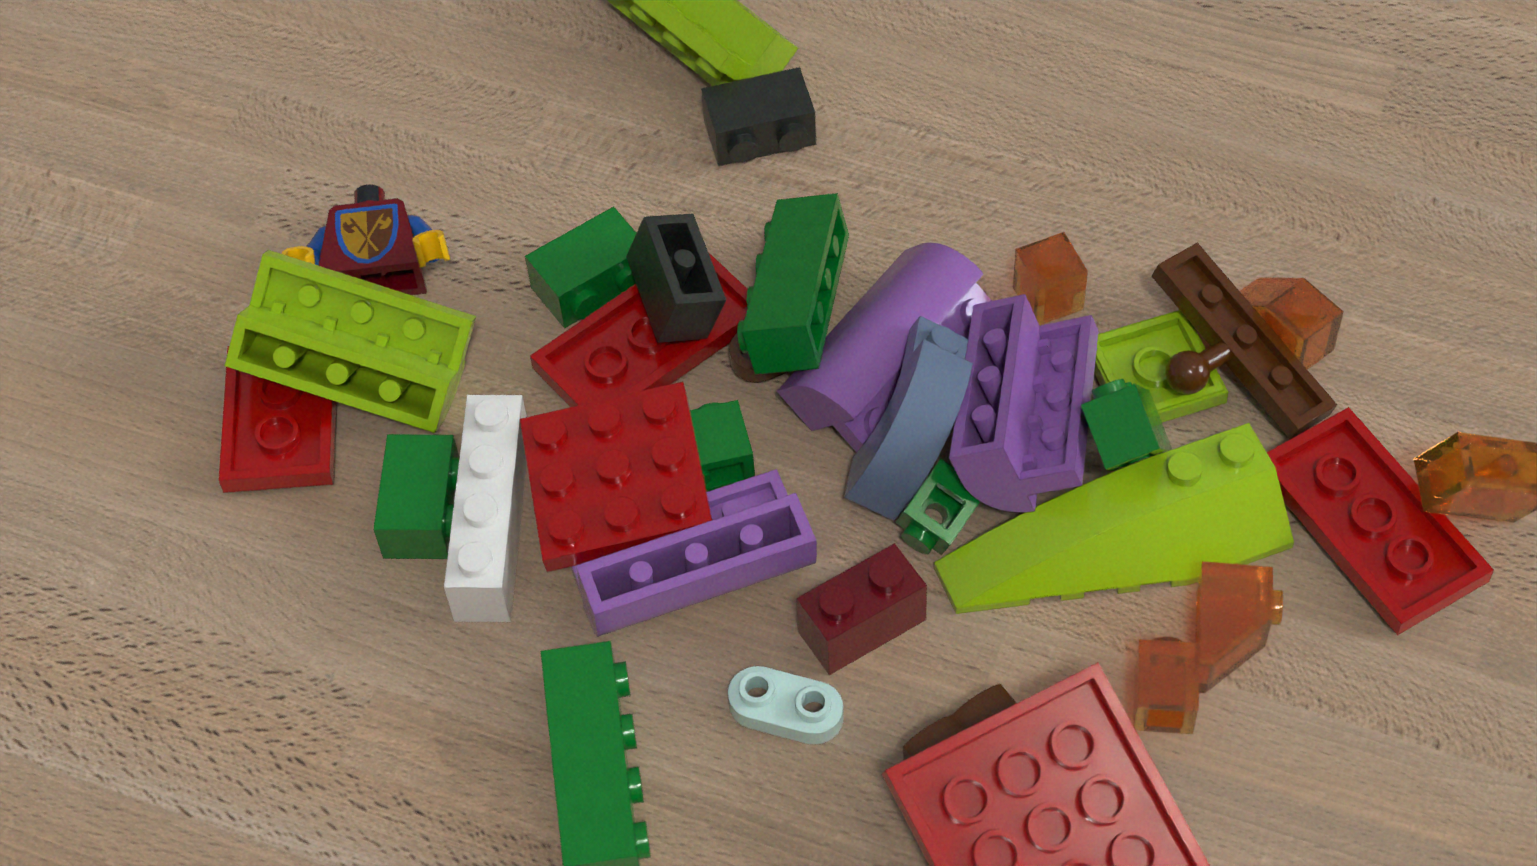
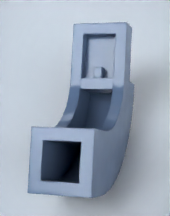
M919 316L911 326L897 386L878 425L852 459L845 498L893 521L911 501L938 458L964 399L973 363L965 360L968 344L967 338L922 316Z

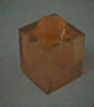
M1065 232L1015 249L1013 289L1017 296L1026 295L1039 325L1084 310L1088 270Z
M1168 636L1157 637L1153 640L1139 639L1134 668L1133 726L1135 730L1193 734L1199 709V643L1183 642L1178 638Z

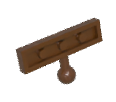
M1198 242L1157 265L1151 277L1210 345V347L1200 353L1186 350L1178 352L1170 358L1166 365L1165 375L1169 386L1174 391L1185 395L1201 391L1209 381L1210 372L1226 364L1289 439L1301 434L1330 416L1337 403Z

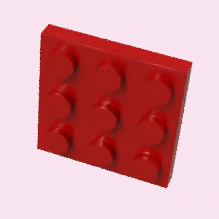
M684 382L520 419L542 561L547 572L576 566L713 520Z

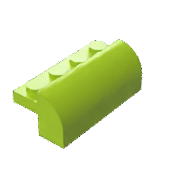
M607 0L712 86L783 71L799 49L738 0Z
M267 250L262 254L250 305L237 315L224 366L436 433L449 412L466 363L464 358L476 316Z

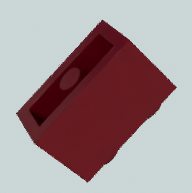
M894 543L796 598L798 633L827 673L831 675L924 622L927 613V585Z

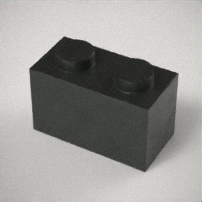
M800 67L701 88L704 123L718 166L736 162H747L754 158L781 152H793L804 147L816 145L815 109Z
M694 214L643 217L626 258L657 343L707 339L726 302V297Z

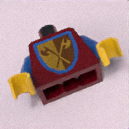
M373 184L358 187L354 192L353 204L332 207L328 212L326 226L318 229L306 247L297 246L282 251L283 255L409 295L427 294V286L422 267H426L427 262H436L439 259H444V262L450 260L443 231L432 230L419 216L407 215L403 200L398 198L385 200L384 190Z

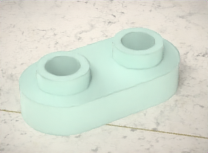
M754 666L737 673L729 684L728 701L730 712L733 718L744 727L806 744H822L834 738L843 725L842 698L838 691L827 683L767 667ZM753 688H763L767 691L761 697H752L747 694ZM811 702H817L824 706L817 712H809L804 709V706Z

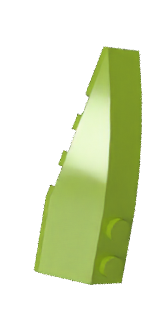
M1246 423L1146 458L1040 504L1035 508L1034 512H1025L935 561L934 570L955 613L960 614L1025 606L1030 604L1031 599L1060 596V600L1065 601L1084 598V592L1116 589L1117 594L1138 592L1141 585L1170 582L1171 587L1191 585L1291 549L1294 545V539L1276 468L1250 423Z

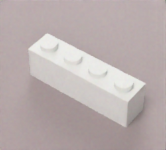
M467 395L444 583L445 593L454 622H511L527 468L520 419L527 417L522 395Z

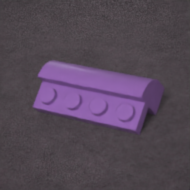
M928 242L906 249L826 336L819 369L794 371L777 390L778 394L811 431L834 426L857 453L878 425L893 396L900 377L911 326L919 316H922L968 339L973 306L992 301L976 283L984 273L967 257L942 244Z
M1025 294L973 306L965 360L973 363L966 393L955 420L949 459L963 486L977 500L999 510L1034 512L1037 494L1082 486L1089 425L1081 404L1091 401L1092 398L1091 391L1093 389L1099 333L1092 315L1040 326Z
M777 469L708 491L707 495L712 521L572 566L571 570L582 597L585 613L596 637L815 564L817 560L816 538L797 494H787Z

